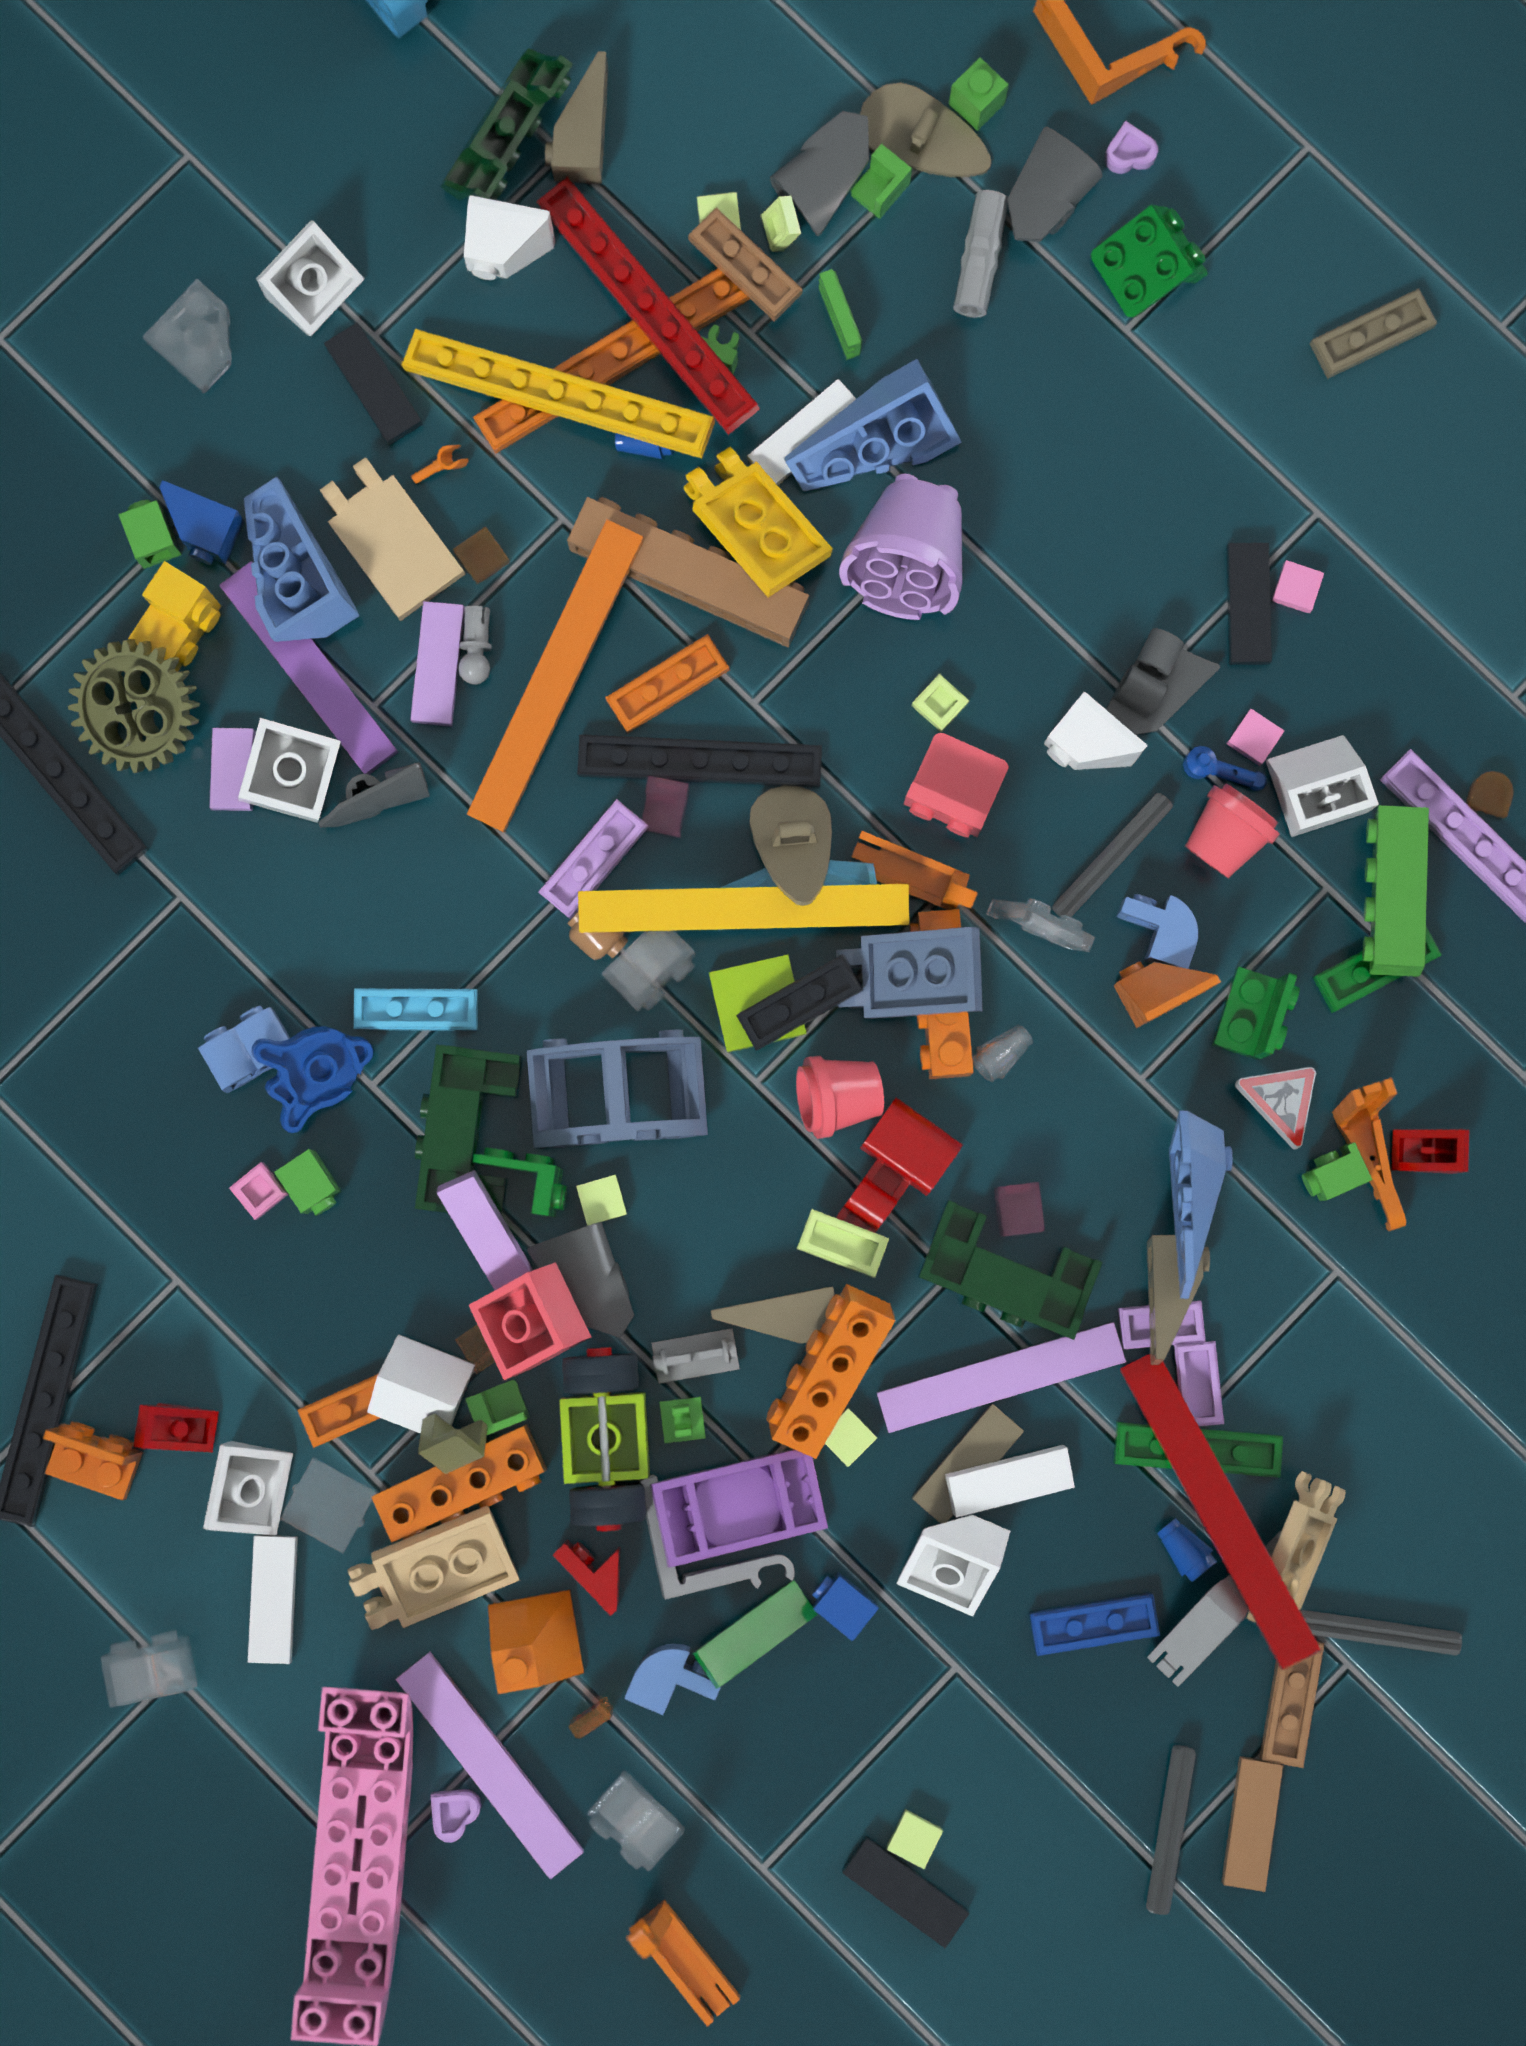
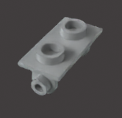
M733 1328L652 1343L655 1372H657L658 1384L740 1369Z

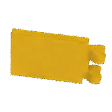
M729 447L717 455L720 463L715 465L716 472L725 480L722 483L714 486L700 467L686 474L685 477L689 483L684 485L683 489L691 499L695 500L692 510L768 598L831 556L833 548L757 461L747 467L741 461L738 454Z

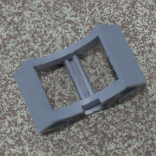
M677 1029L659 1031V1038L614 1040L568 1045L567 1039L543 1040V1048L527 1050L534 1149L566 1148L604 1144L609 1141L681 1139L708 1135L700 1037H684L683 1030ZM667 1052L672 1120L631 1123L625 1053ZM601 1055L607 1125L569 1128L564 1060Z

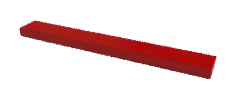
M568 177L536 201L541 210L550 211L553 225L728 435L760 410L756 401Z
M1150 1354L1120 1368L1123 1378L1281 1670L1284 1671L1321 1652V1648L1164 1362L1162 1361L1159 1365H1151Z

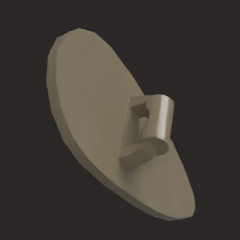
M904 83L886 84L873 91L863 103L860 115L868 116L869 149L872 152L880 144H883L912 169L947 177L983 175L990 169L991 157L984 143L974 130L940 101L919 88Z
M786 785L769 789L760 795L751 807L750 828L754 843L773 882L795 904L806 906L811 904L818 896L827 877L832 838L831 815L825 801L811 790L800 786Z

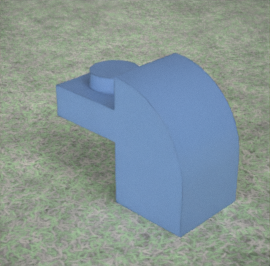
M1134 894L1133 899L1125 897L1121 901L1116 917L1154 930L1144 961L1151 964L1156 962L1189 969L1198 942L1197 922L1189 907L1172 895L1165 899L1162 909L1156 907V900L1143 895Z
M674 1643L659 1646L644 1656L636 1668L624 1699L663 1715L676 1684L712 1700L716 1699L720 1688H715L698 1661L695 1660L693 1665L685 1663L690 1652V1646Z

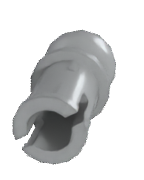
M467 606L464 609V640L460 643L459 647L467 651V655L460 660L458 668L462 679L469 684L484 682L490 673V664L483 655V652H488L492 649V645L488 643L491 610L487 607L483 608V606Z

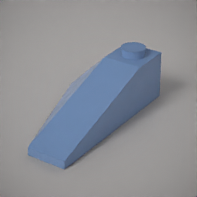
M915 359L879 380L784 457V460L804 492L850 481L853 475L875 470L876 474L890 471V466L912 462L913 465L925 463L962 442L918 359Z
M275 477L244 497L248 539L252 543L254 562L251 563L252 575L256 578L258 594L255 596V605L270 637L275 642L325 638L359 617L360 615L347 590L281 480Z
M1179 1111L1169 1147L1180 1299H1189L1226 1171H1231L1232 1148L1231 1146H1225L1223 1130L1189 1111Z

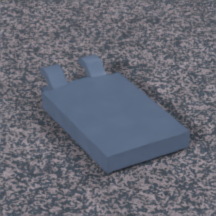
M977 927L861 936V948L836 950V957L844 954L852 968L862 967L864 991L839 1004V1008H864V1018L871 1019L982 1011L980 932Z

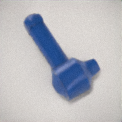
M1195 747L1183 760L1184 771L1193 779H1202L1210 774L1248 786L1253 791H1260L1267 785V777L1261 771L1254 772L1216 759L1215 753L1208 747Z

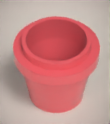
M1225 784L1222 789L1214 785L1207 794L1209 800L1185 847L1229 879L1232 874L1267 843L1273 844L1280 834L1274 829L1278 822L1245 795L1228 784Z
M818 1055L806 1057L803 1065L797 1069L796 1092L800 1115L806 1130L813 1132L817 1139L832 1137L834 1131L882 1115L884 1093L881 1076L875 1062L824 1060Z

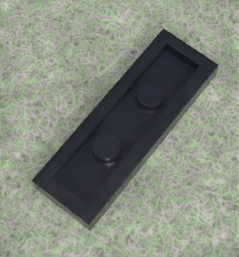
M358 322L324 342L329 354L389 446L423 425L421 419Z
M1228 543L1226 553L1229 665H1269L1272 662L1269 543Z
M842 954L736 1016L756 1051H759L859 994L864 989L847 958Z
M868 1836L865 1837L842 1870L845 1876L944 1948L947 1947L970 1914L969 1910Z

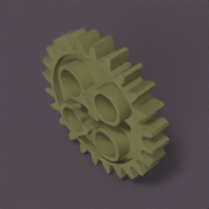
M135 639L123 640L122 645L119 641L108 643V650L105 648L95 649L93 652L96 660L88 658L82 661L83 666L88 672L82 671L73 675L81 683V687L69 689V693L78 697V703L69 705L68 709L79 712L80 716L71 725L75 727L83 726L85 730L78 740L80 742L91 740L93 744L90 747L89 754L93 755L103 751L102 764L107 765L116 760L118 771L126 770L129 766H131L133 773L144 771L145 766L151 771L160 768V762L163 765L173 762L172 753L180 754L185 751L180 740L187 741L194 738V735L186 727L199 723L197 718L189 715V710L199 707L200 703L188 698V694L194 692L197 688L193 685L185 686L183 680L187 678L190 672L188 670L181 672L175 670L179 661L178 657L164 660L166 654L165 647L155 648L151 652V641L140 642L137 646ZM122 671L126 673L125 677L121 676ZM143 671L150 678L151 685L149 690H146L141 684L140 678ZM106 683H109L114 690L112 701L105 694ZM135 701L137 709L132 710L130 703ZM155 711L159 712L163 718L161 730L156 727L153 720ZM119 722L127 729L126 740H123L118 734L117 727ZM143 735L146 736V741L142 739Z

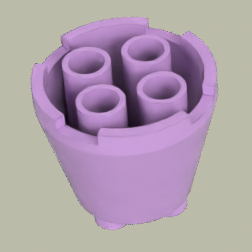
M910 474L898 475L895 482L886 487L847 546L839 569L843 585L852 586L858 593L863 595L862 603L883 614L898 618L920 620L922 613L940 611L946 615L953 610L962 589L961 506L957 501L958 492L951 486H938L930 482L918 480Z

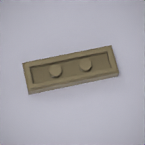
M1416 289L1312 339L1310 346L1327 379L1433 329L1437 322L1420 289Z
M991 1403L911 1498L939 1523L948 1522L953 1516L945 1474L999 1461L1022 1435L1024 1430Z

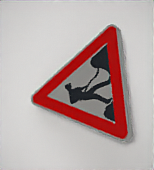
M1306 1067L1237 1080L1235 1083L1236 1088L1292 1149H1298L1302 1146L1316 1076L1315 1069Z

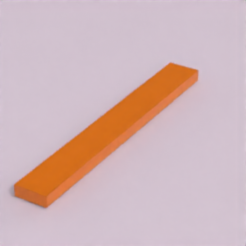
M719 268L669 298L696 331L750 300ZM632 320L553 369L610 385L661 353ZM502 399L473 418L490 447L497 454L557 416Z
M606 519L467 815L502 832L506 831L645 539L643 536Z

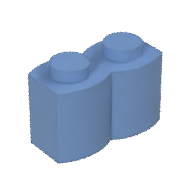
M256 1006L246 1011L239 1017L242 1021L240 1024L230 1030H227L225 1026L213 1030L204 1037L206 1043L198 1048L221 1090L225 1093L245 1085L262 1073L272 1069L257 1062L251 1052L252 1045L256 1040L264 1038L284 1041L290 1038L275 1010L271 1007L263 1010L262 1006Z

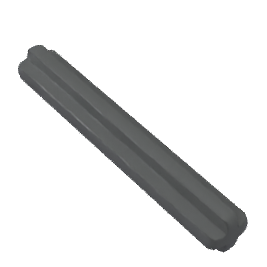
M1156 793L1052 905V910L1064 921L1069 920L1173 808V804L1165 795Z
M1300 1610L1312 1634L1316 1636L1449 1655H1459L1462 1647V1635L1456 1631Z
M1174 1745L1172 1748L1146 1903L1148 1911L1159 1915H1168L1171 1908L1196 1757L1194 1749L1182 1745Z

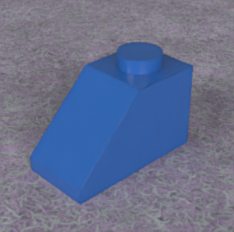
M162 480L159 488L180 540L190 550L189 556L208 565H211L213 560L226 565L244 523L238 511Z

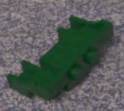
M436 1044L430 1094H423L420 1109V1118L426 1119L424 1135L417 1136L415 1159L421 1160L415 1209L448 1213L437 1194V1188L439 1185L475 1169L473 1156L477 1153L484 1094L517 1098L522 1059L520 1055ZM478 1175L502 1215L506 1178Z
M948 1200L918 1277L964 1296L961 1304L983 1313L987 1306L1002 1311L1000 1320L1023 1328L1025 1321L1074 1340L1103 1262L1076 1253L1069 1248L1061 1247L1051 1275L1048 1276L975 1246L987 1215L974 1212Z

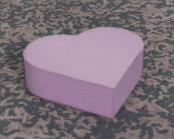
M1125 121L1108 146L1105 154L1106 166L1117 174L1126 173L1132 167L1138 170L1147 169L1156 159L1158 146L1154 139Z
M467 1789L432 1792L431 1807L435 1835L440 1840L450 1843L461 1838L466 1825L472 1823L481 1811L479 1796L472 1790Z

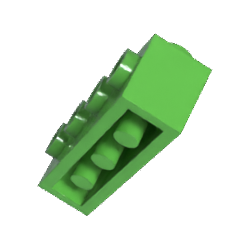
M1379 805L1374 819L1367 820L1366 843H1373V858L1366 859L1365 882H1372V897H1365L1364 922H1371L1370 937H1364L1362 956L1363 961H1370L1369 974L1420 977L1425 967L1429 808Z

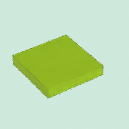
M788 954L709 972L727 1053L753 1047L736 1015L794 982ZM805 1025L775 1042L806 1035Z

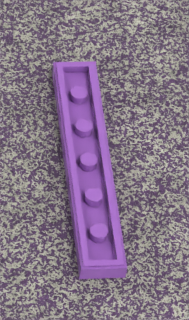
M252 561L219 586L331 732L341 741V745L364 774L370 775L399 752L312 639L275 642L270 637L256 609L255 596L258 595L256 578L252 575Z

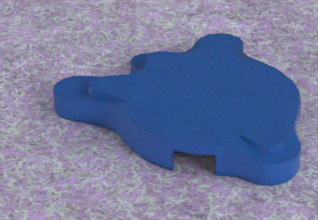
M326 1026L302 1030L284 1041L258 1039L252 1045L251 1051L257 1062L277 1069V1075L266 1082L265 1089L272 1098L282 1103L280 1123L283 1129L290 1133L301 1130L308 1117L315 1111L333 1106L344 1100L352 1092L351 1086L355 1082L357 1074L361 1075L363 1067L373 1057V1047L367 1039L349 1036Z

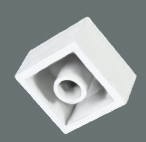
M260 718L238 801L318 823L341 741Z

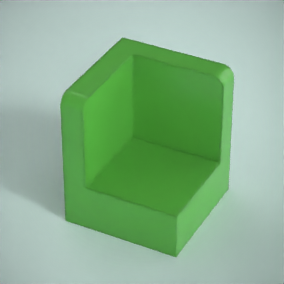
M880 144L871 155L869 170L852 188L851 196L880 219L910 185L912 168L883 144Z
M515 1380L508 1381L465 1399L473 1421L482 1420L488 1425L487 1435L530 1418L519 1386Z

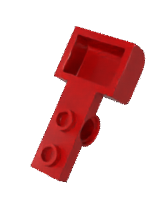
M896 1097L860 1147L862 1151L876 1160L835 1218L876 1233L909 1185L925 1196L932 1191L963 1144Z

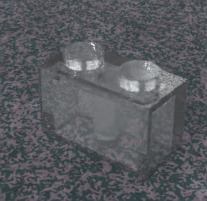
M645 931L601 974L636 1012L643 1006L649 1011L665 996L662 988L674 978L678 983L695 967L691 960L696 955L695 951L675 931Z

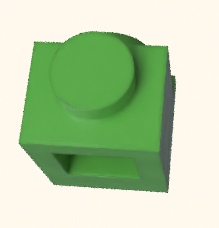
M1355 1142L1339 1147L1342 1152L1341 1156L1334 1150L1314 1159L1316 1167L1302 1174L1304 1185L1312 1197L1317 1195L1319 1201L1330 1200L1373 1180Z

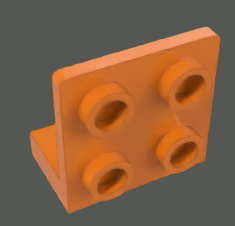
M71 1421L70 1425L61 1423L60 1427L45 1430L43 1439L55 1443L45 1474L122 1501L127 1499L143 1454L142 1451L132 1448L133 1441L116 1435H110L109 1438L93 1435L95 1428L75 1421Z

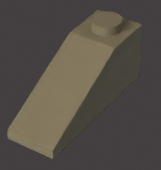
M598 52L554 126L553 142L546 141L545 166L552 167L554 181L561 182L568 177L571 182L602 184L608 82L606 52Z
M1152 1235L1147 1241L1151 1365H1159L1165 1360L1204 1277L1203 1272H1208L1210 1268L1209 1247H1204L1189 1299H1180L1175 1235Z
M833 1286L714 1309L711 1310V1315L714 1320L804 1344L808 1342L815 1329L820 1331L827 1319L825 1317L827 1306L835 1294Z

